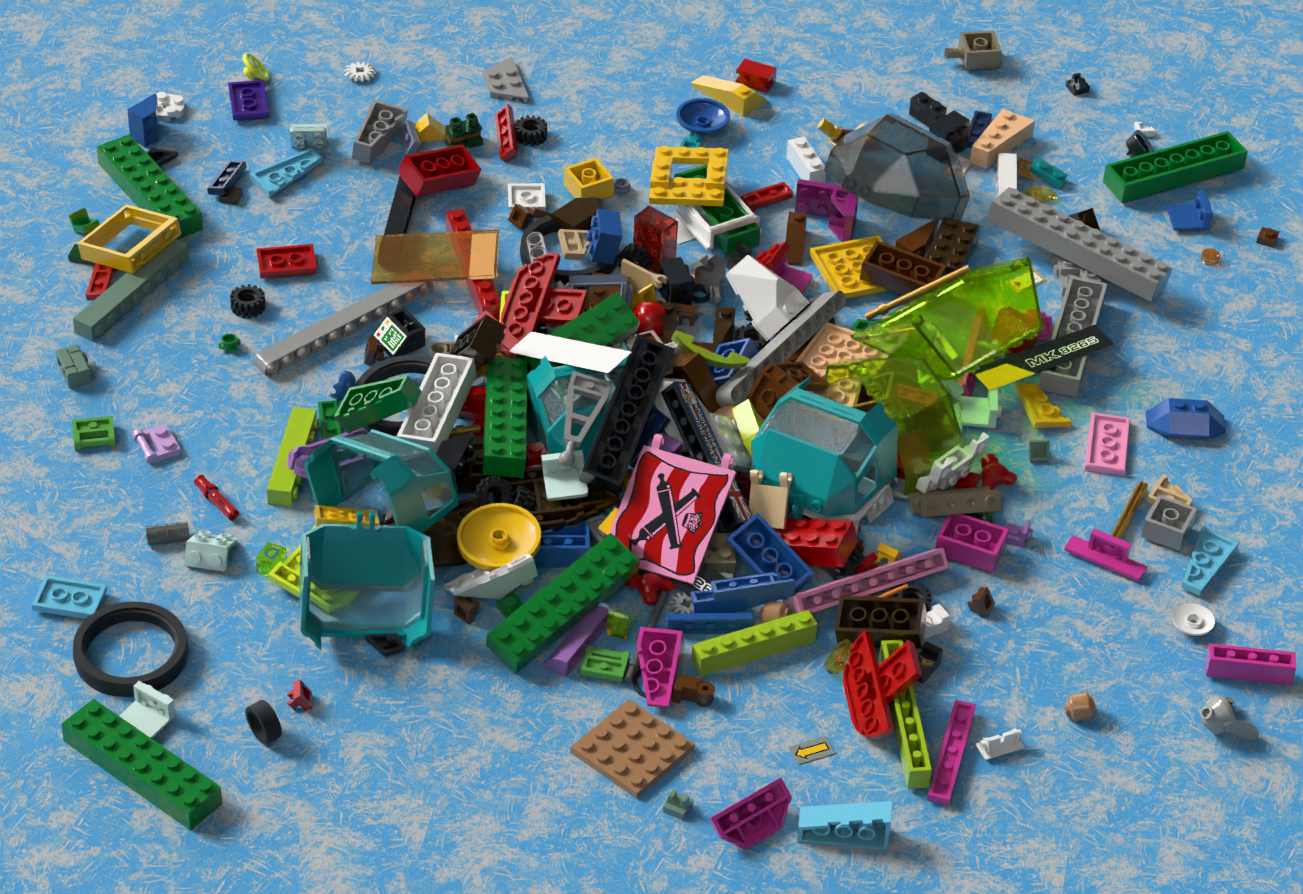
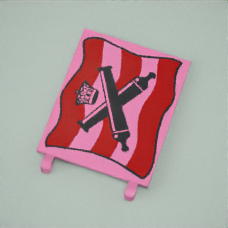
M655 434L652 447L644 445L610 533L618 540L621 538V533L630 534L633 540L632 553L640 560L639 569L694 585L736 475V471L730 470L733 458L731 454L725 453L719 467L661 450L665 442L663 436Z

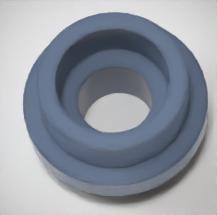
M617 178L615 180L614 191L616 193L625 194L631 190V184L628 179Z

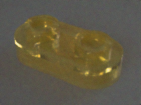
M848 639L840 642L824 663L823 667L829 674H838L844 669V664L852 653L850 649L853 644Z

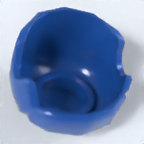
M346 370L340 373L338 383L333 384L336 393H331V398L342 401L348 389L355 387L356 378L353 373Z

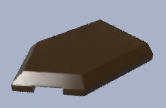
M574 198L549 214V217L569 230H583L591 224L592 216L596 215L597 209H601V198Z

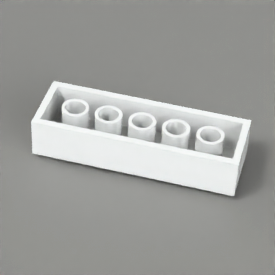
M441 353L435 354L419 388L422 392L418 402L409 409L397 434L398 438L428 447L436 454L441 442L448 439L477 376L474 358Z

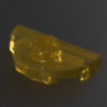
M1035 186L1024 193L1041 203L1057 199V193L1046 187Z

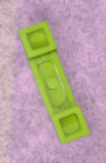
M675 330L671 338L683 352L700 353L705 360V364L724 369L745 368L750 360L732 351L726 358L693 345L694 337Z

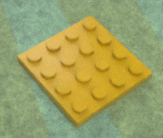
M879 235L810 248L809 254L831 292L842 291L846 299L889 291L860 280L863 260L877 240L883 242Z

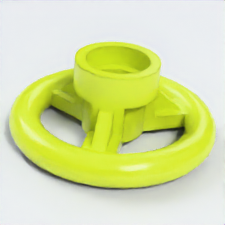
M245 53L243 55V61L246 65L243 69L244 74L250 80L258 78L267 82L270 76L265 66L252 54Z

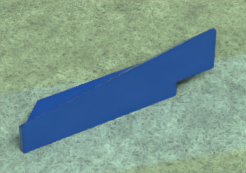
M774 572L711 581V590L690 592L693 612L734 613L763 605L768 601H777L795 595V582L792 578L782 580L779 574Z

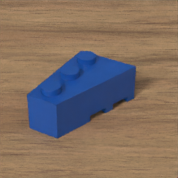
M589 521L583 522V526L571 528V525L564 526V530L555 532L552 529L541 531L540 548L533 557L535 566L569 567L590 550Z

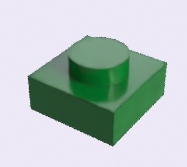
M515 593L496 601V607L505 618L523 605V602Z

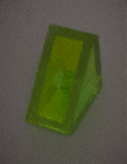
M608 610L607 635L627 640L638 616L619 610Z

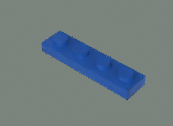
M753 613L668 614L667 630L683 631V634H729L753 626Z

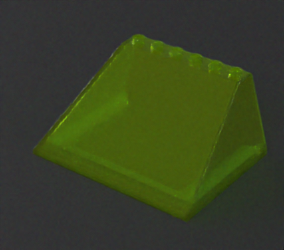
M1024 257L971 270V272L925 293L853 333L850 337L857 342L945 381L954 379V381L961 380L965 377V373L977 371L982 363L985 365L994 361L996 355L1002 356L1008 353L1010 347L1015 348L1022 345V340L1036 337L1038 335L1037 332L1043 329L1030 257Z

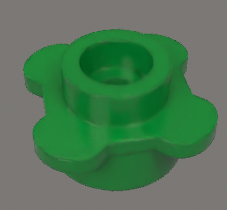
M228 333L222 336V342L218 344L219 349L234 352L237 350V345L241 343V340L236 335Z

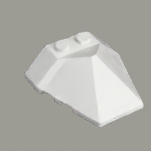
M749 255L726 274L736 295H740L744 303V310H748L753 319L751 321L752 325L766 341L809 304V301L796 287Z
M527 553L494 571H486L475 567L476 570L468 574L463 573L445 584L444 587L454 596L501 599L522 584L524 586L533 582V578L538 576L533 557Z

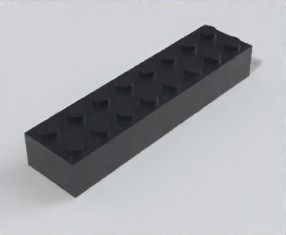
M637 334L630 351L631 353L626 360L582 469L579 481L618 495L675 348Z

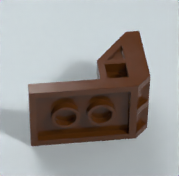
M803 362L770 363L760 373L746 400L750 399L756 413L766 420L777 401L794 386L802 383L810 376L811 382L802 388L805 391L817 392L827 390L830 383Z

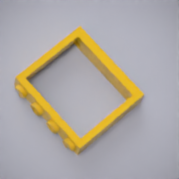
M126 204L77 244L82 259L129 273H135L182 233L178 218ZM130 224L155 230L126 254L102 248Z

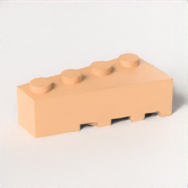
M1002 109L972 145L970 163L987 169L997 162L998 152L1010 153L1012 148L1021 146L1024 140H1029L1033 137L1035 120Z

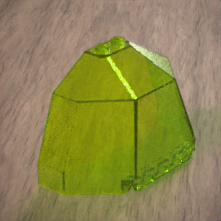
M903 356L843 359L827 365L825 375L827 382L833 384L843 379L858 378L869 394L873 396L874 401L877 404L881 401L887 416L890 419L893 418L898 424L897 446L906 475L903 490L904 496L919 491L915 488L918 479L930 474L935 460L957 445L962 448V404L954 397L950 387L945 385L924 358Z

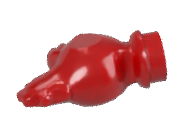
M986 454L981 458V487L989 486L990 490H996L995 486L1002 484L1014 485L1017 482V475L1009 472L1006 466L1000 464L994 454Z
M639 571L625 583L630 589L636 588L639 596L643 598V602L647 605H655L657 596L662 590L672 591L676 589V586L666 578H662L655 573L641 575Z

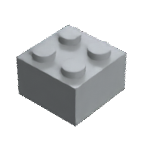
M1158 495L1145 518L1141 537L1180 551L1194 526L1197 508Z

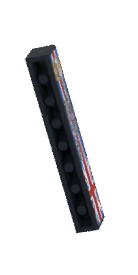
M674 381L661 391V394L691 459L720 467L724 454L690 382ZM735 478L719 517L726 533H734L753 517Z

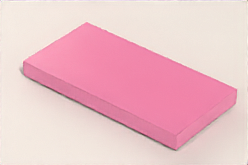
M1091 412L1084 471L1125 476L1131 418Z

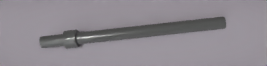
M662 590L646 625L647 628H655L669 595L667 591ZM637 648L633 658H630L627 664V672L624 677L626 683H631L635 673L640 669Z

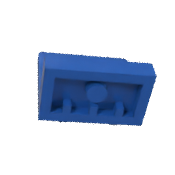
M1198 190L1197 197L1194 198V204L1167 205L1166 209L1174 231L1210 229L1213 212L1206 190Z

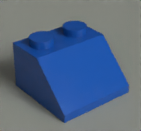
M154 93L127 109L130 136L143 147L149 146L159 138L157 95Z

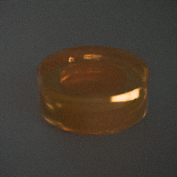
M1208 248L1202 251L1201 261L1206 265H1216L1219 263L1220 253L1217 250Z

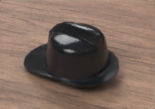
M1140 130L1133 132L1126 140V146L1129 150L1126 155L1131 154L1133 157L1153 152L1149 139Z

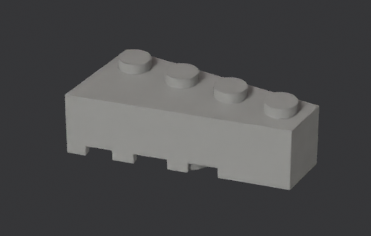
M373 100L355 138L352 159L369 164L399 133L407 120L408 109Z

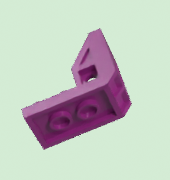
M798 179L795 212L828 217V227L841 242L850 241L856 224L859 193L852 187Z

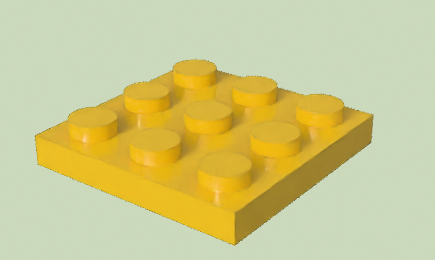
M315 505L316 527L321 524L356 525L357 510H362V525H369L370 511H375V525H380L377 510Z

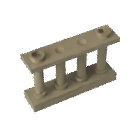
M989 486L929 491L926 494L922 492L909 493L910 513H920L921 517L1002 510L1001 491L990 490Z

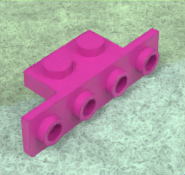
M1095 528L1090 534L1089 542L1072 535L1064 547V550L1136 581H1140L1148 568L1146 565L1129 559L1131 543Z

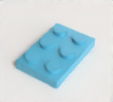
M45 575L33 601L32 609L37 612L87 619L100 609L107 592V585Z

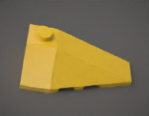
M704 75L691 82V86L741 116L746 115L767 101L765 97L740 83Z

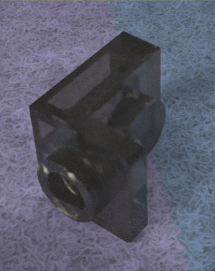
M737 242L735 251L723 258L722 261L725 267L731 270L747 255L751 256L752 250L743 243Z

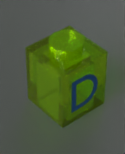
M267 542L256 557L257 573L268 576L280 561L284 562L287 559V549Z

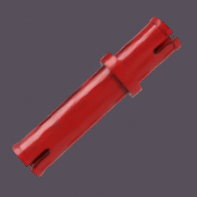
M198 475L195 478L194 484L203 492V496L206 499H210L230 521L235 520L239 516V511L219 492L215 484H211L204 475Z

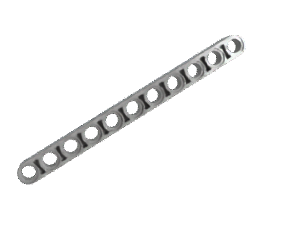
M414 272L260 351L254 357L253 363L265 375H274L376 322L387 314L426 296L431 292L433 282L421 272Z
M825 292L759 351L745 368H741L717 390V403L720 406L740 404L749 395L760 373L767 365L785 362L845 306L846 297L844 292Z

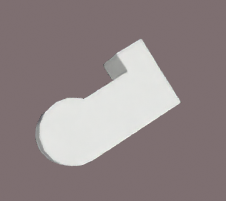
M940 604L932 606V611L927 612L923 639L948 630L950 615Z

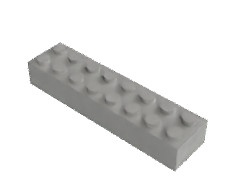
M1070 276L1051 340L1092 325H1098L1105 300L1107 283ZM1089 354L1041 371L1039 388L1043 391L1077 398Z

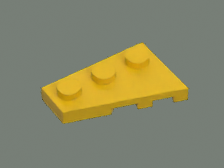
M1016 383L1015 391L1034 428L1070 427L1072 421L1060 414L1061 410L1058 406H1053L1048 401L1049 397L1035 383Z

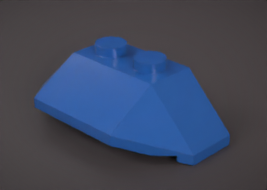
M1168 398L1145 413L1147 428L1154 429L1169 437L1209 439L1226 431L1224 415L1208 400Z

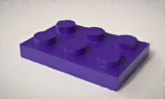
M264 80L228 82L233 121L269 118Z

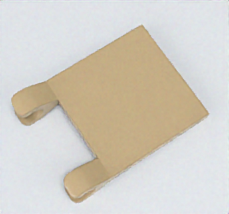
M626 259L621 260V274L631 277L630 286H633V294H636L649 284H654L655 287L661 288L662 283H667L666 276L654 274ZM656 298L657 303L666 302L663 298Z
M751 470L749 510L752 516L758 512L772 528L785 529L789 490L793 475L782 472L779 476L780 487L761 485L764 476L762 470Z

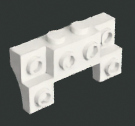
M983 432L978 441L973 439L970 445H966L964 449L957 445L935 460L930 474L926 477H920L915 488L926 494L937 487L945 490L949 486H954L960 478H965L971 470L970 465L974 462L976 456L984 454L987 450L989 436Z

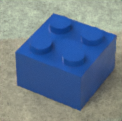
M597 209L596 215L592 216V228L587 231L586 241H589L588 253L591 255V262L613 265L623 237L620 212Z

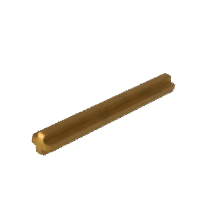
M1142 481L1137 483L1110 535L1122 539L1147 492V483Z

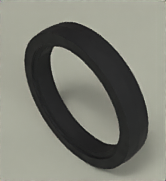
M549 215L533 222L527 227L521 238L520 257L522 265L527 264L528 266L531 264L526 241L529 234L540 232L544 236L559 231V229H569L550 218ZM591 224L583 230H591ZM619 249L613 265L598 263L582 270L557 269L554 277L555 283L561 281L565 286L569 282V276L592 275L593 273L610 275L617 266Z
M402 355L383 360L365 371L357 380L355 386L383 381L406 373L426 375L433 358L421 355ZM382 419L363 428L367 432L374 429L397 436L404 421L394 422Z
M122 602L96 611L79 626L73 641V660L82 680L101 693L117 697H134L133 686L138 681L152 686L157 691L164 688L179 676L185 667L188 657V639L181 621L169 610L147 602ZM127 621H142L157 625L172 637L175 644L170 658L161 667L150 673L135 677H118L100 671L89 661L87 649L93 638L102 630L114 624Z

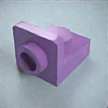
M1027 520L1025 527L1006 522L1004 528L1009 529L1007 544L1024 548L1026 541H1030L1033 534V529L1030 528L1031 521Z

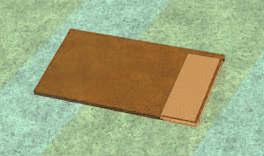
M497 229L376 235L371 284L497 278L500 231Z

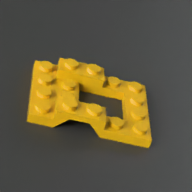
M656 147L650 179L649 204L724 206L729 149ZM673 164L708 165L707 178H671Z

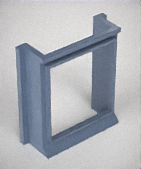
M626 274L569 276L568 289H576V287L621 286L620 295L629 308L632 309L633 286H629ZM629 336L624 340L620 341L621 345H623V342L625 344H628L627 340L629 339Z

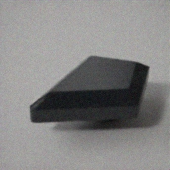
M151 148L147 152L158 166L178 157V152Z
M397 633L365 635V640L385 657L405 651V647Z

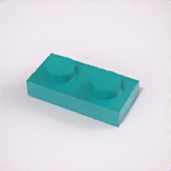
M1036 157L1028 171L1059 190L1068 176L1062 170L1057 169Z

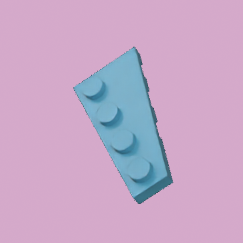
M310 148L249 173L250 180L270 198L321 164L322 157L313 148Z
M1202 526L1181 588L1200 596L1237 550L1239 543Z

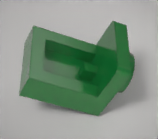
M81 208L69 214L74 232L88 235L100 225L98 219L89 218L86 208Z

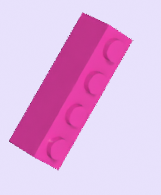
M1209 644L1206 657L1207 677L1292 685L1296 671V652Z

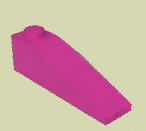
M640 627L637 650L647 706L669 708L684 650L683 631Z

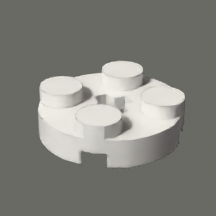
M158 92L156 94L159 121H171L170 118L176 117L178 119L184 114L185 106L182 96L166 94L165 92Z

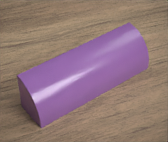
M597 606L583 617L545 662L544 668L567 677L585 655L587 646L593 645L610 624V609Z

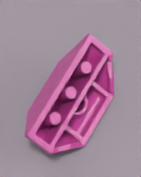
M780 777L709 819L720 839L746 850L782 829L792 796Z

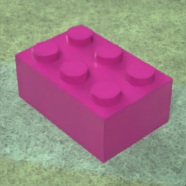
M964 514L948 515L937 535L935 549L944 548L946 558L993 573L1006 548L1009 529Z

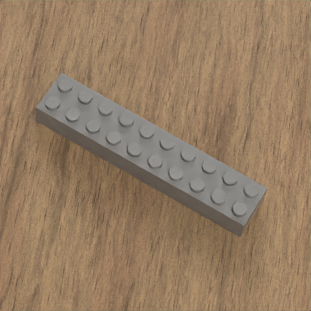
M1008 187L992 201L987 217L988 221L1150 302L1167 286L1173 268L1166 263L1158 261L1130 245H1125L1117 241L1116 238L1109 237L1098 229L1091 228L1082 221L1075 220L1067 214L1035 200L1033 197L1020 193L1017 189Z

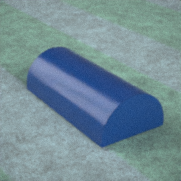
M758 512L726 539L757 574L774 572L779 574L782 580L794 579L795 594L809 582L814 574Z

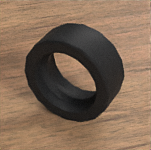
M259 700L245 709L248 725L254 736L262 744H268L282 735L278 716L268 702Z

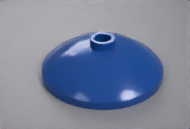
M695 98L685 101L678 107L676 118L684 129L692 133L713 134L728 125L730 112L725 105L716 100Z

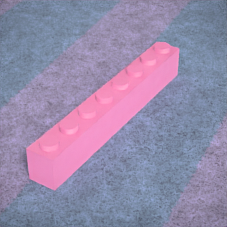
M944 548L931 549L796 593L794 596L787 597V601L792 609V614L805 610L814 613L838 605L840 596L862 597L947 569L949 565Z

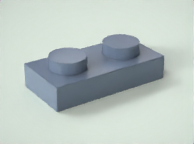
M406 120L398 135L406 155H411L419 150L421 142L413 122Z

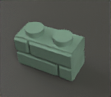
M78 345L57 349V364L68 387L72 389L79 387V385L91 384V375L94 374L92 364H87L86 352L81 351Z

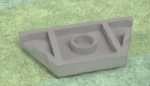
M513 57L482 71V78L490 98H501L512 101L513 98L523 99V103H529L528 94Z

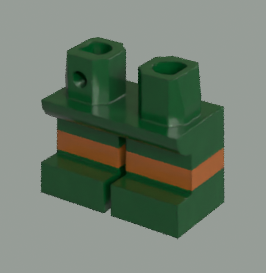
M475 113L467 114L464 121H461L458 117L451 118L450 124L445 125V144L447 147L463 144L466 149L467 147L469 149L483 145V138L481 137V130L483 128Z

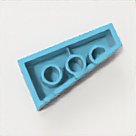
M892 801L800 807L797 842L887 851L891 827Z

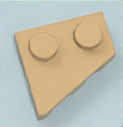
M559 229L558 238L564 259L583 260L589 245V241H586L587 230Z
M1165 474L1160 477L1147 497V503L1152 505L1158 495L1192 506L1193 501L1191 497L1182 492L1178 485L1173 486Z

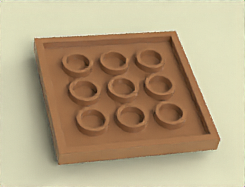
M628 699L570 747V753L637 799L695 749V743Z

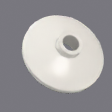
M1192 603L1177 607L1172 617L1174 625L1180 631L1193 636L1209 633L1215 624V618L1210 610L1204 606Z

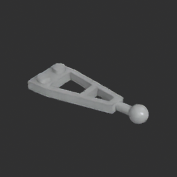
M573 371L568 386L564 443L567 444V447L559 455L561 466L571 467L574 464L575 456L573 452L575 446H581L607 403L612 382ZM574 394L599 400L590 417L572 412ZM571 422L584 426L578 437L570 435Z

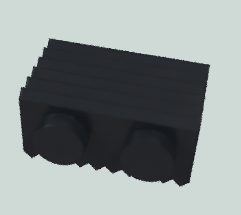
M920 92L910 99V112L908 114L930 127L931 123L946 115L947 107H944L942 103L929 97L924 92Z

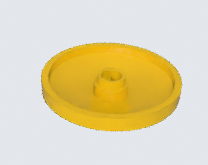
M494 503L481 506L464 517L458 527L457 544L461 555L468 563L482 570L494 571L527 553L534 557L540 548L541 530L536 518L524 508L508 503Z

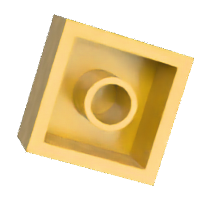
M597 158L564 168V186L574 198L604 199L613 196L614 177Z

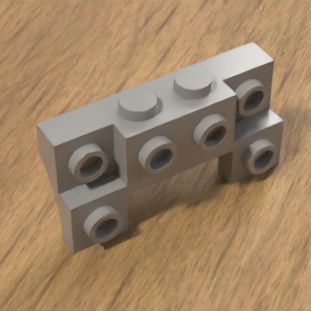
M1051 252L1050 261L1051 264H1054L1053 272L1054 276H1057L1062 296L1065 295L1070 276L1101 282L1100 276Z

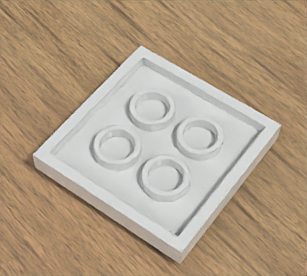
M714 413L706 414L705 416L723 454L732 455L733 464L730 469L746 473L747 470L751 471V456L742 441L736 420Z

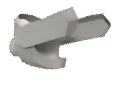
M705 255L691 265L693 268L691 276L695 279V285L710 286V300L717 304L722 300L721 288L726 267L718 256Z
M1212 696L1206 702V706L1201 709L1200 715L1204 726L1214 734L1227 731L1248 741L1257 740L1259 733L1254 725L1236 720L1231 708L1235 700L1230 697Z

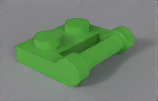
M113 416L72 420L75 451L81 450V448L107 445L116 447ZM108 436V437H106V438H96V439L80 440V439H82V438L84 439V438Z
M588 645L580 675L623 683L630 659V652L623 651L622 653Z

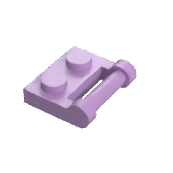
M167 424L146 430L137 429L132 433L133 439L139 443L145 454L144 458L149 464L181 455V448ZM146 440H151L157 452L151 450Z

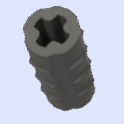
M188 522L166 523L145 527L148 545L180 542L190 539Z

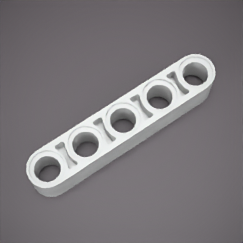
M998 152L997 197L1008 187L1017 189V154Z

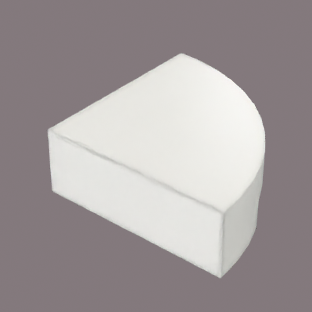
M1134 122L1135 131H1142L1146 137H1155L1156 131L1153 127L1150 126L1149 128L1143 125V122Z

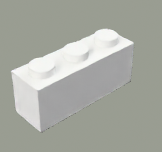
M801 137L788 140L787 159L800 178L825 183L827 168L806 138Z

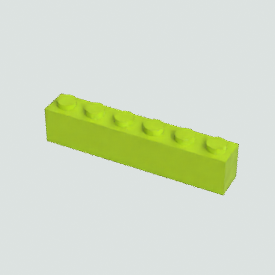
M292 407L267 487L268 504L292 507L294 499L298 498V485H302L303 477L293 473L294 469L290 470L288 468V454L298 446H306L315 442V430H318L320 425V418H317L316 409Z
M805 610L692 644L691 663L701 677L816 641L817 622L809 610Z

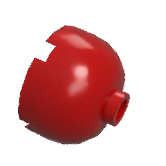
M651 301L639 303L632 310L640 322L638 331L635 334L654 330L658 336L664 326V321L661 320L662 314L665 315L664 307L660 303Z

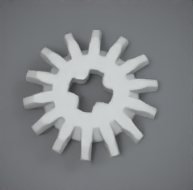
M357 62L356 64L351 63L350 66H346L344 73H346V77L350 76L349 80L353 79L355 80L354 82H364V80L369 81L370 77L374 78L376 71L372 64H366V62L360 64Z

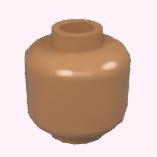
M768 601L764 607H761L759 617L763 623L792 615V609L789 608L787 603L782 601Z
M1088 692L1069 695L1068 703L1064 704L1066 715L1071 716L1074 722L1093 719L1094 713H1097L1094 696H1090Z

